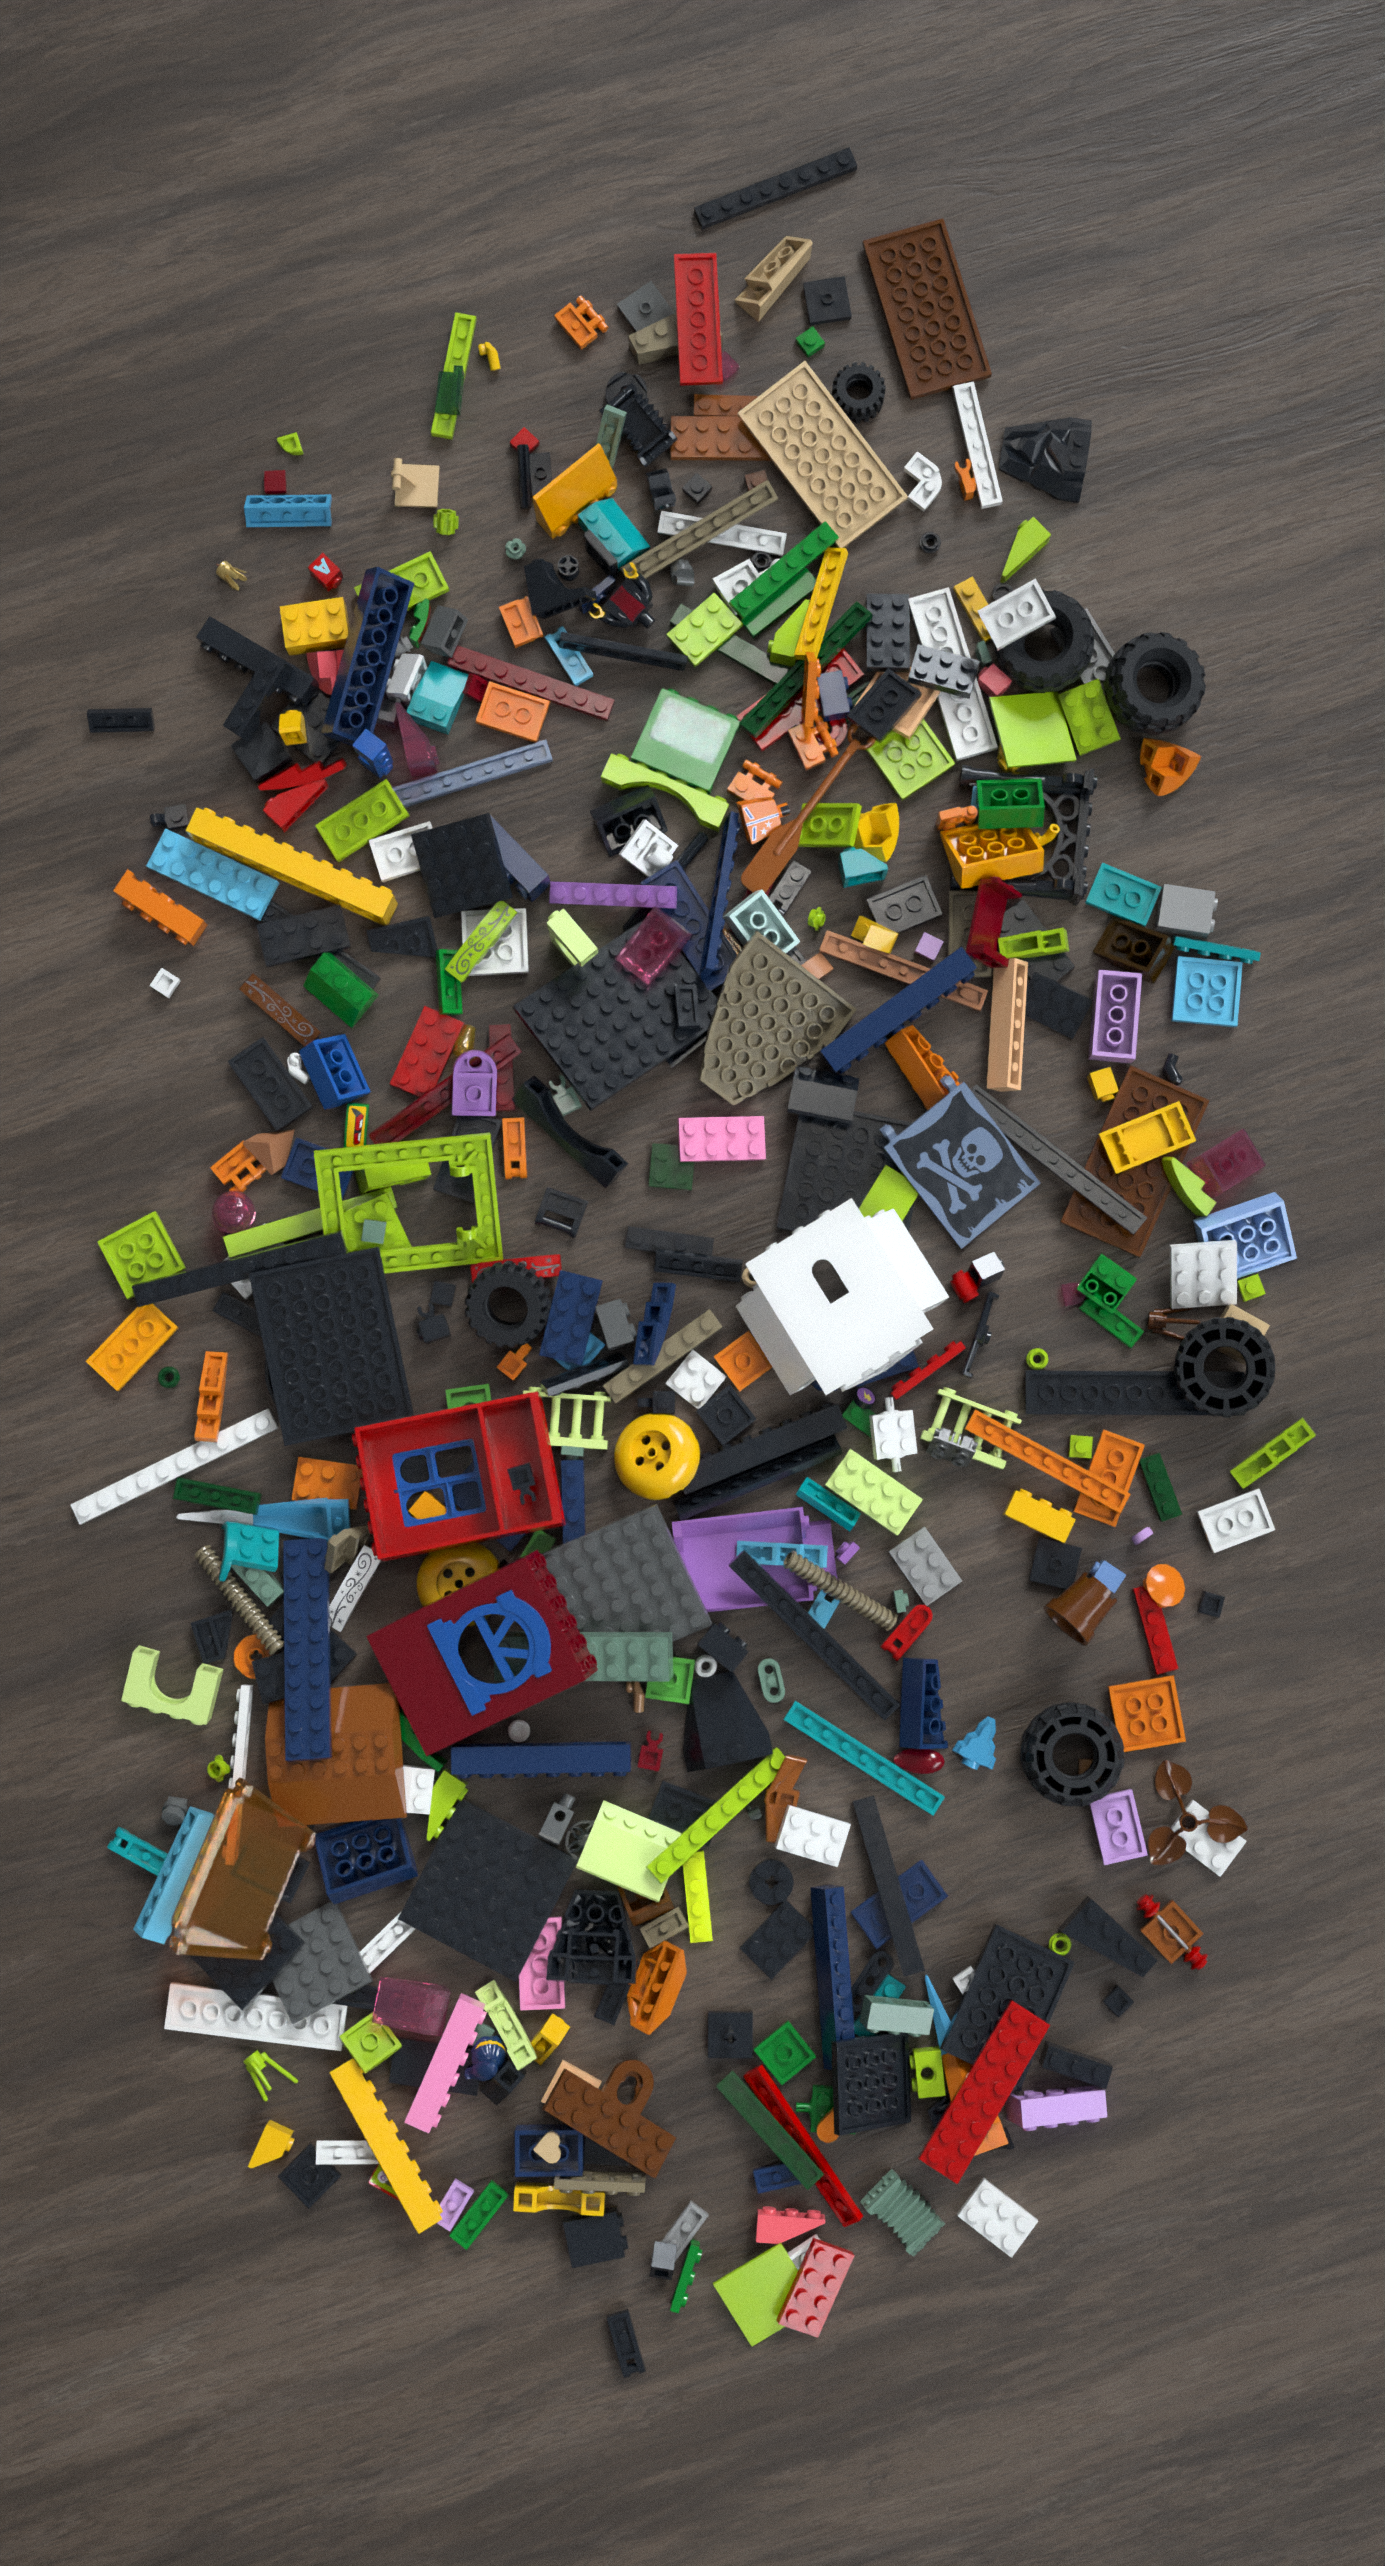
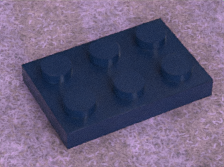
M296 1138L281 1178L318 1192L314 1151L326 1150L327 1148ZM354 1170L339 1172L342 1201Z

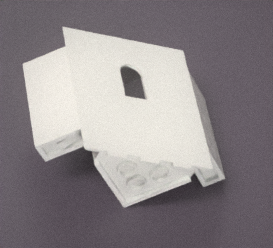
M851 1198L832 1211H824L818 1216L819 1219L806 1227L801 1226L792 1232L793 1235L777 1244L775 1242L769 1245L764 1253L745 1264L757 1284L752 1287L753 1292L749 1291L741 1297L742 1301L736 1305V1308L789 1395L806 1388L815 1380H817L825 1395L839 1387L844 1392L888 1370L923 1343L920 1337L933 1330L924 1313L939 1306L949 1296L894 1209L887 1212L883 1209L874 1214L872 1218L870 1215L863 1217ZM819 1260H827L833 1265L849 1291L848 1294L831 1304L812 1274V1267Z

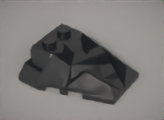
M1069 417L1006 427L998 470L1021 482L1026 481L1034 485V488L1039 491L1042 489L1052 494V497L1057 500L1079 503L1087 466L1092 420Z
M574 1890L564 1915V1922L561 1929L558 1930L556 1942L548 1955L546 1980L572 1984L613 1986L636 1984L637 1959L620 1892Z

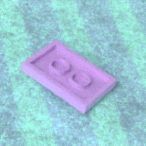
M1132 1789L1110 1793L1101 1800L1089 1804L1104 1865L1148 1855Z

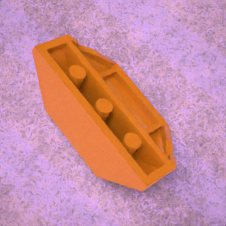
M663 1941L645 1952L642 1956L636 1972V1984L630 1986L627 2001L631 2017L630 2025L647 2035H650L671 2014L687 1974L683 1949L668 1941Z

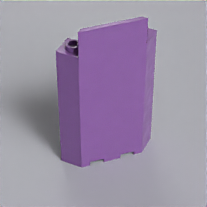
M803 1507L672 1522L674 1542L707 1612L767 1605L729 1567V1564L736 1558L737 1541L828 1546L827 1568L823 1569L825 1572L828 1571L831 1575L836 1576L837 1579L830 1520L809 1522L808 1515L804 1516ZM760 1564L797 1602L814 1600L813 1591H817V1586H813L806 1579L795 1575V1572H790L789 1568L785 1569L783 1565Z

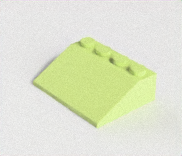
M603 1800L576 1868L659 1903L668 1878L660 1884L646 1866L682 1833Z

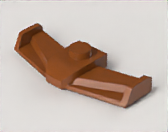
M786 1755L771 1786L766 1789L764 1797L766 1842H776L787 1804L797 1807L800 1791L793 1789L807 1763V1759L804 1757Z

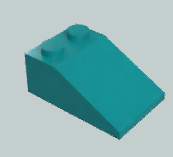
M431 661L406 711L408 720L449 735L464 697L462 692L468 674Z

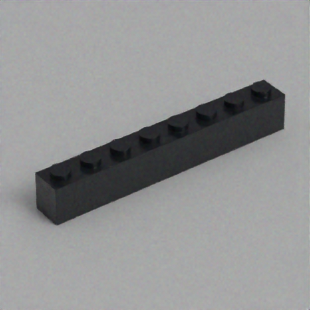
M832 1402L819 1407L821 1410L812 1414L811 1410L800 1414V1419L792 1422L790 1418L780 1422V1427L775 1430L768 1427L759 1431L760 1436L751 1438V1435L739 1439L740 1444L732 1447L729 1443L719 1447V1452L711 1455L709 1451L700 1455L696 1474L683 1489L684 1494L686 1495L847 1429L838 1404L832 1405Z

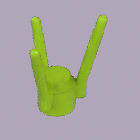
M257 2050L243 2062L260 2095L266 2102L268 2098L258 2079L259 2077L268 2091L272 2089L261 2072L266 2067L265 2061L294 2083H298V2080L269 2058L265 2052L260 2054Z

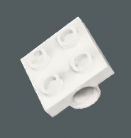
M642 820L619 855L649 878L670 864L673 859L672 854L678 845L647 820Z

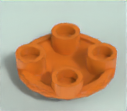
M1158 1564L1152 1567L1147 1573V1577L1143 1580L1144 1588L1161 1608L1174 1606L1180 1603L1184 1597L1185 1585L1183 1578L1174 1567L1167 1564Z

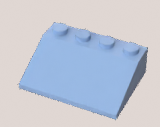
M1275 1192L1208 1214L1207 1217L1203 1216L1193 1220L1199 1243L1236 1240L1237 1279L1297 1258L1284 1200Z

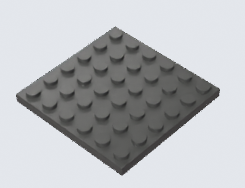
M657 1504L540 1553L546 1559V1567L549 1573L556 1579V1587L559 1593L567 1601L566 1607L569 1613L573 1614L577 1621L576 1627L579 1632H672L673 1642L712 1625V1621Z

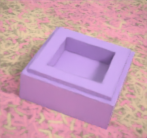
M924 932L914 953L934 962L944 941Z

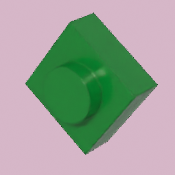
M813 326L796 337L795 341L807 358L825 346L824 340Z

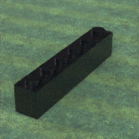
M209 616L196 636L201 644L200 647L209 654L211 652L216 653L221 661L226 664L229 662L233 663L238 671L243 674L248 672L252 677L267 653L270 652ZM275 655L294 668L285 685L274 692L279 695L282 692L295 705L300 703L306 707L319 687L318 682L313 676Z

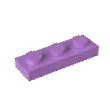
M843 1542L835 1551L838 1553L835 1558L840 1563L846 1564L860 1547L854 1542Z

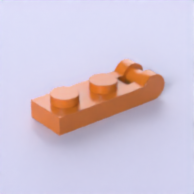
M524 1117L502 1118L505 1179H512V1177L527 1178ZM511 1162H520V1168H512Z

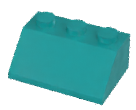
M613 498L594 502L578 514V523L584 532L590 529L617 560L618 572L621 571L620 568L641 556L651 548Z

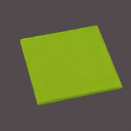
M1058 691L989 697L1007 768L1076 761Z
M781 2242L713 2282L714 2287L751 2346L756 2345L785 2327L779 2325L776 2319L797 2275L798 2269Z

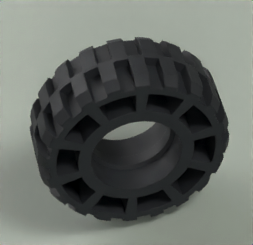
M1234 1317L1211 1318V1320L1203 1321L1190 1330L1180 1343L1174 1366L1176 1383L1183 1393V1397L1187 1402L1194 1405L1195 1409L1206 1412L1213 1417L1223 1416V1418H1231V1416L1235 1415L1241 1416L1246 1414L1247 1411L1258 1407L1259 1403L1269 1394L1275 1379L1274 1353L1267 1338L1264 1337L1258 1328L1250 1325L1249 1322L1234 1319ZM1218 1347L1234 1348L1245 1359V1375L1238 1384L1232 1387H1218L1212 1384L1204 1373L1205 1358L1212 1350Z

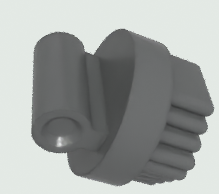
M678 559V561L676 560L671 563V581L675 585L693 587L694 571L692 566L689 565V561Z
M168 1797V1800L164 1802L161 1815L166 1824L178 1826L183 1822L188 1812V1799Z

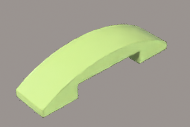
M493 1980L477 1990L475 1993L480 2002L485 2004L484 2010L488 2012L517 2070L519 2071L536 2060V2053L525 2030L496 1981Z

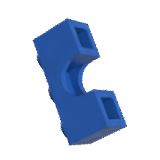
M365 729L352 746L355 752L359 754L360 764L381 779L383 775L389 774L394 762L387 745L369 730Z

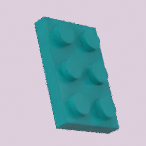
M1102 863L1085 904L1145 927L1162 887Z

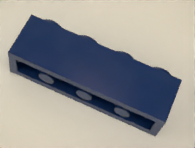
M561 1460L562 1506L566 1525L563 1526V1544L586 1534L584 1460Z

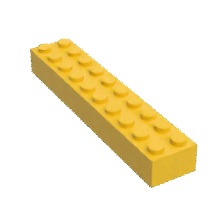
M196 808L186 829V832L194 842L333 904L341 905L342 908L383 926L389 925L398 906L392 890L384 886H380V888L372 885V881L364 877L357 879L353 877V873L341 868L339 871L333 868L334 865L328 861L321 860L319 862L314 860V856L305 851L301 853L296 852L294 847L282 842V844L274 842L275 839L267 834L260 836L254 833L255 830L249 826L243 825V827L235 825L236 822L226 816L223 819L215 816L216 813L208 808L203 810Z

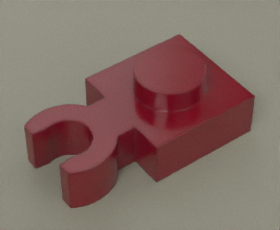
M649 1730L646 1735L649 1744L648 1746L642 1745L638 1767L659 1771L663 1749L657 1747L663 1740V1733L660 1732L659 1738L653 1740L651 1738L652 1730Z

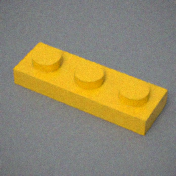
M972 576L955 585L953 590L980 638L986 643L992 640L978 614V610L987 606L988 603Z

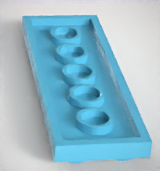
M166 828L146 865L148 869L259 921L279 885L277 880Z

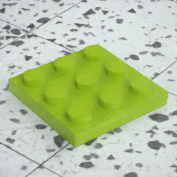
M924 719L910 740L891 731L881 743L875 741L873 746L865 749L901 801L955 766V762Z
M387 1192L343 1211L348 1253L379 1247L380 1250L412 1247ZM364 1219L386 1222L383 1244L361 1241Z
M156 1211L97 1241L127 1299L135 1297L132 1289L134 1284L180 1273L186 1269Z

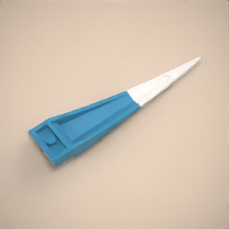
M318 1498L259 1505L257 1515L218 1509L182 1513L176 1517L182 1520L219 1524L230 1521L277 1530L279 1533L309 1539L322 1538L327 1540V1542L333 1535L339 1534L344 1529L351 1528L349 1499Z

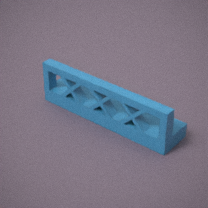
M331 494L248 495L244 505L246 527L331 526L330 508L332 496Z

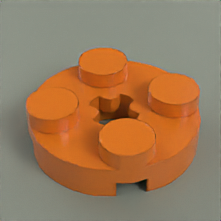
M257 1634L245 1637L234 1651L236 1668L251 1679H256L251 1662L255 1661V1659H251V1655L255 1652L254 1650H258V1653L262 1654V1658L272 1656L269 1654V1650L265 1649L266 1645L261 1644V1639L256 1638Z

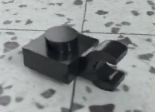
M186 804L164 807L165 814L156 813L150 815L153 827L167 824L169 830L188 827L189 824Z

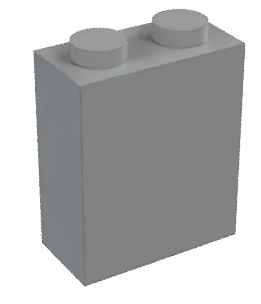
M1164 884L1159 896L1155 931L1206 938L1210 932H1213L1215 920L1212 919V913L1216 911L1218 899L1215 898V891Z

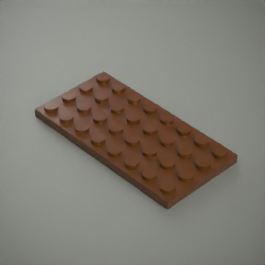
M938 219L864 240L862 243L910 400L949 390L955 385L991 378L992 372L944 219Z
M1130 1065L1100 1133L1180 1101L1192 1132L1195 1135L1210 1100ZM1098 1135L1084 1169L1145 1215L1147 1220L1133 1236L1074 1190L1060 1223L1140 1258L1172 1187L1161 1160L1163 1157H1174L1182 1163L1190 1144L1115 1174Z

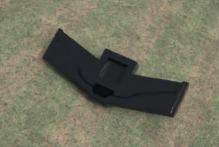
M988 1292L986 1294L977 1330L960 1372L961 1376L973 1377V1374L969 1373L978 1347L982 1348L984 1343H989L992 1332L988 1331L990 1326L986 1325L993 1299H999L1000 1295Z

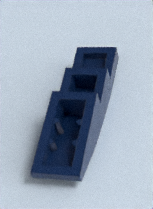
M653 1283L651 1302H646L644 1321H639L634 1365H655L668 1329L676 1284Z

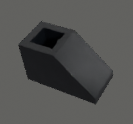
M509 2057L497 2071L496 2076L489 2080L480 2091L497 2106L521 2082L527 2071L524 2068L518 2071L511 2057Z

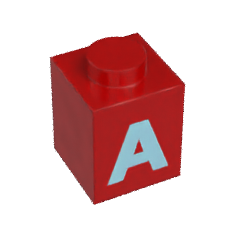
M324 553L308 566L311 576L328 592L341 584L343 578L341 570Z

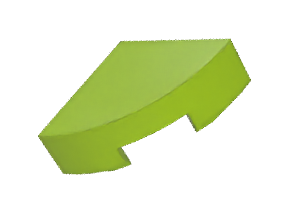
M297 432L277 438L278 444L285 452L291 455H303Z

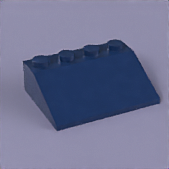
M402 1818L354 1821L314 1835L326 1893L334 1905L419 1876Z

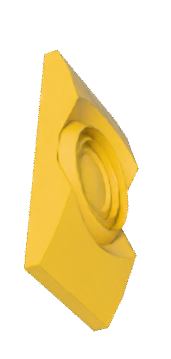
M1180 1101L1098 1134L1115 1174L1196 1142Z

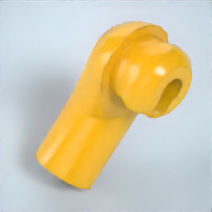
M489 342L479 344V354L481 356H488L490 371L501 369L497 350Z
M1051 824L1043 836L1039 833L1034 835L1040 845L1044 846L1053 841L1060 828L1056 824Z

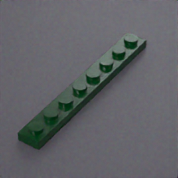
M857 601L824 634L817 657L819 664H821V671L873 618L872 613ZM799 660L739 722L740 726L755 739L803 690L805 660Z

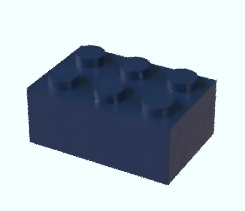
M566 2124L516 2125L515 2177L583 2176L584 2136ZM550 2131L557 2133L560 2137L558 2147L561 2150V2156L556 2163L546 2162L533 2150L542 2137Z

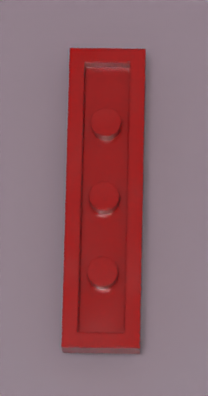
M954 1341L943 1348L946 1352L940 1357L935 1354L926 1361L928 1366L924 1369L916 1368L909 1374L911 1378L905 1383L900 1380L891 1387L893 1392L890 1393V1396L894 1397V1401L963 1351L966 1348L961 1341L957 1344Z
M1144 1586L1132 1588L1155 1673L1161 1674L1178 1669L1162 1608L1150 1597Z

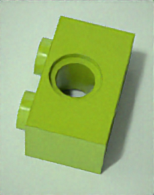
M939 2046L913 2048V2055L909 2056L910 2069L915 2070V2078H911L913 2092H917L918 2098L945 2096L941 2049ZM929 2067L933 2072L931 2076L923 2077L921 2076L922 2069Z

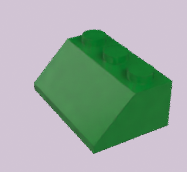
M1041 778L977 780L978 829L1043 827L1045 806Z
M325 952L310 969L303 985L351 1028L355 1026L379 996L334 955Z

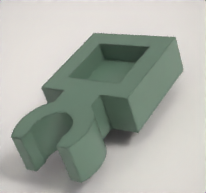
M560 1075L561 1085L555 1086L552 1081H549V1085L554 1092L558 1093L553 1096V1099L564 1117L581 1108L582 1105L572 1086L568 1089L565 1088V1078Z

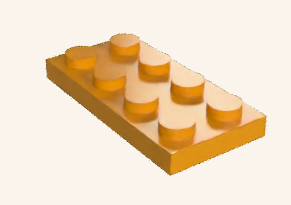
M154 1304L137 1307L86 1362L116 1391H120L179 1327Z

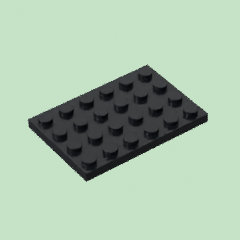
M994 1923L940 2049L973 2065L1010 2000L1049 2024L1075 1962ZM1038 2047L1017 2081V2086L1022 2087Z

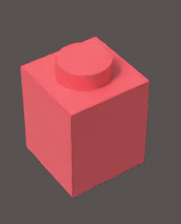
M994 663L989 668L985 666L977 675L979 677V687L989 697L1001 696L1010 687L1012 682Z

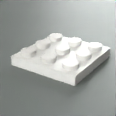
M526 908L514 909L518 912L496 944L488 950L481 962L473 968L468 976L529 973ZM490 910L461 911L463 944Z
M1236 1240L1170 1245V1307L1172 1309L1237 1304Z

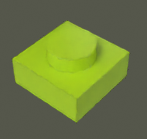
M1258 1274L1237 1281L1243 1302L1266 1294Z
M1070 1435L1068 1457L1091 1459L1093 1437Z

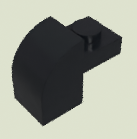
M663 468L647 472L648 487L655 511L676 506V497L672 490L668 470Z

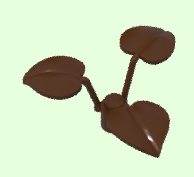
M1164 1760L1160 1764L1155 1777L1156 1790L1165 1800L1177 1797L1182 1810L1179 1818L1181 1827L1175 1833L1167 1826L1158 1827L1152 1831L1148 1840L1151 1864L1165 1865L1182 1857L1187 1844L1185 1839L1178 1835L1183 1831L1192 1832L1198 1825L1209 1823L1207 1826L1208 1835L1218 1843L1231 1842L1248 1830L1242 1816L1226 1805L1212 1807L1209 1811L1210 1819L1197 1820L1194 1813L1186 1811L1180 1796L1187 1794L1191 1789L1192 1777L1183 1766L1168 1760Z

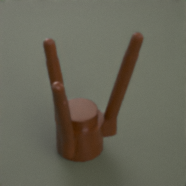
M1193 1308L1154 1309V1312L1149 1311L1147 1328L1153 1329L1152 1333H1160L1183 1340L1184 1336L1161 1328H1166V1323L1199 1324L1200 1321L1167 1318V1315H1163L1192 1310Z

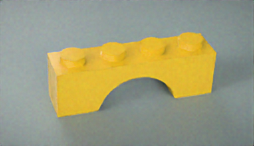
M516 2182L513 2211L536 2213L547 2209H563L577 2212L580 2215L604 2216L605 2194L604 2191L584 2194L582 2190H573L572 2193H561L559 2189H554V2184Z

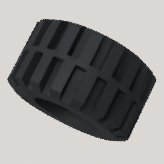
M854 362L852 367H849V365L844 366L843 371H838L832 386V397L851 421L856 420L855 424H860V420H864L865 423L869 421V417L872 419L876 417L877 412L879 413L882 409L886 390L885 380L883 377H880V371H874V366L870 365L867 367L864 362H861V365H857V362ZM853 386H862L869 391L870 396L863 400H855L846 391Z

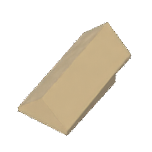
M786 236L746 276L745 281L748 286L735 299V302L757 322L762 319L810 259L813 245L811 239Z

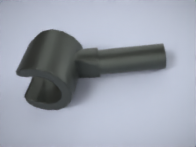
M750 1803L745 1806L750 1819L757 1820L762 1818L759 1806L751 1808Z

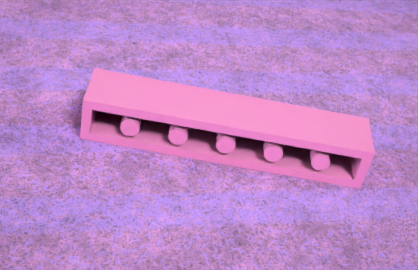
M462 1993L460 1994L404 2123L427 2133L430 2132L432 2127H437L442 2116L438 2114L440 2107H446L450 2098V2094L447 2091L450 2085L455 2086L460 2075L456 2073L458 2066H464L469 2053H466L465 2050L468 2044L473 2045L478 2034L474 2032L476 2025H482L487 2012L483 2011L484 2003Z

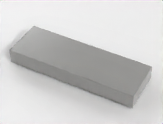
M691 2200L661 2240L664 2243L677 2245L675 2261L709 2216L705 2210Z

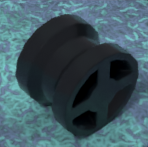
M564 555L558 561L559 576L563 580L573 581L579 575L578 560L572 555Z

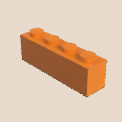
M914 1025L900 1030L885 1042L889 1053L894 1057L927 1110L949 1093L939 1081L945 1075H950L955 1081L956 1086L960 1084L957 1081L958 1075L954 1071L951 1073L943 1065V1058L930 1050L931 1045Z

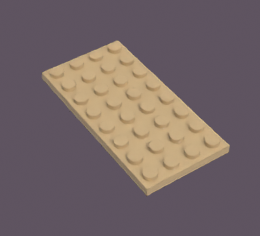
M806 361L802 362L737 413L738 417L821 525L826 521L839 536V539L835 542L838 548H845L908 499L907 494Z

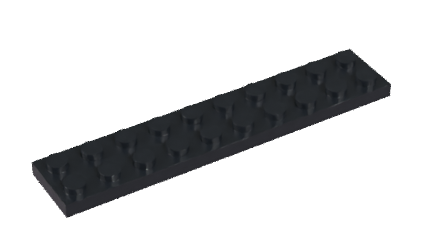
M1025 1370V1414L1210 1416L1206 1412L1195 1409L1194 1405L1187 1402L1177 1386L1174 1371ZM1204 1371L1207 1379L1212 1384L1223 1388L1238 1384L1244 1377V1372Z

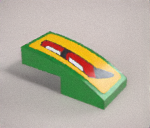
M347 1103L344 1148L367 1145L370 1104Z

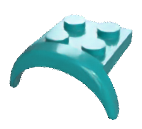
M230 1521L223 1523L221 1529H224L225 1537L222 1564L218 1576L219 1581L226 1580L231 1564L276 1572L278 1568L279 1531Z

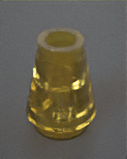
M464 1025L452 1046L454 1049L453 1053L459 1057L464 1052L474 1050L475 1027Z

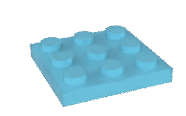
M1178 956L1176 960L1171 1021L1237 1027L1243 962Z

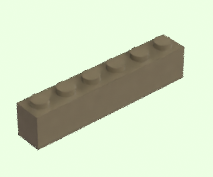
M709 1309L663 1342L655 1365L632 1364L604 1384L603 1387L613 1401L618 1404L720 1331L722 1325Z

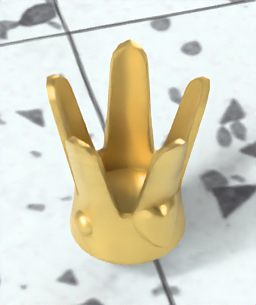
M223 561L220 565L216 564L218 566L216 574L225 580L232 589L235 588L239 591V586L232 578L246 581L247 578L238 571L246 572L232 567L227 561Z

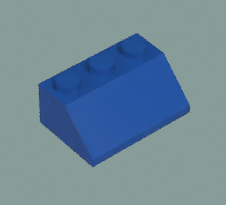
M345 1034L314 1040L299 1051L324 1110L342 1106L371 1092Z

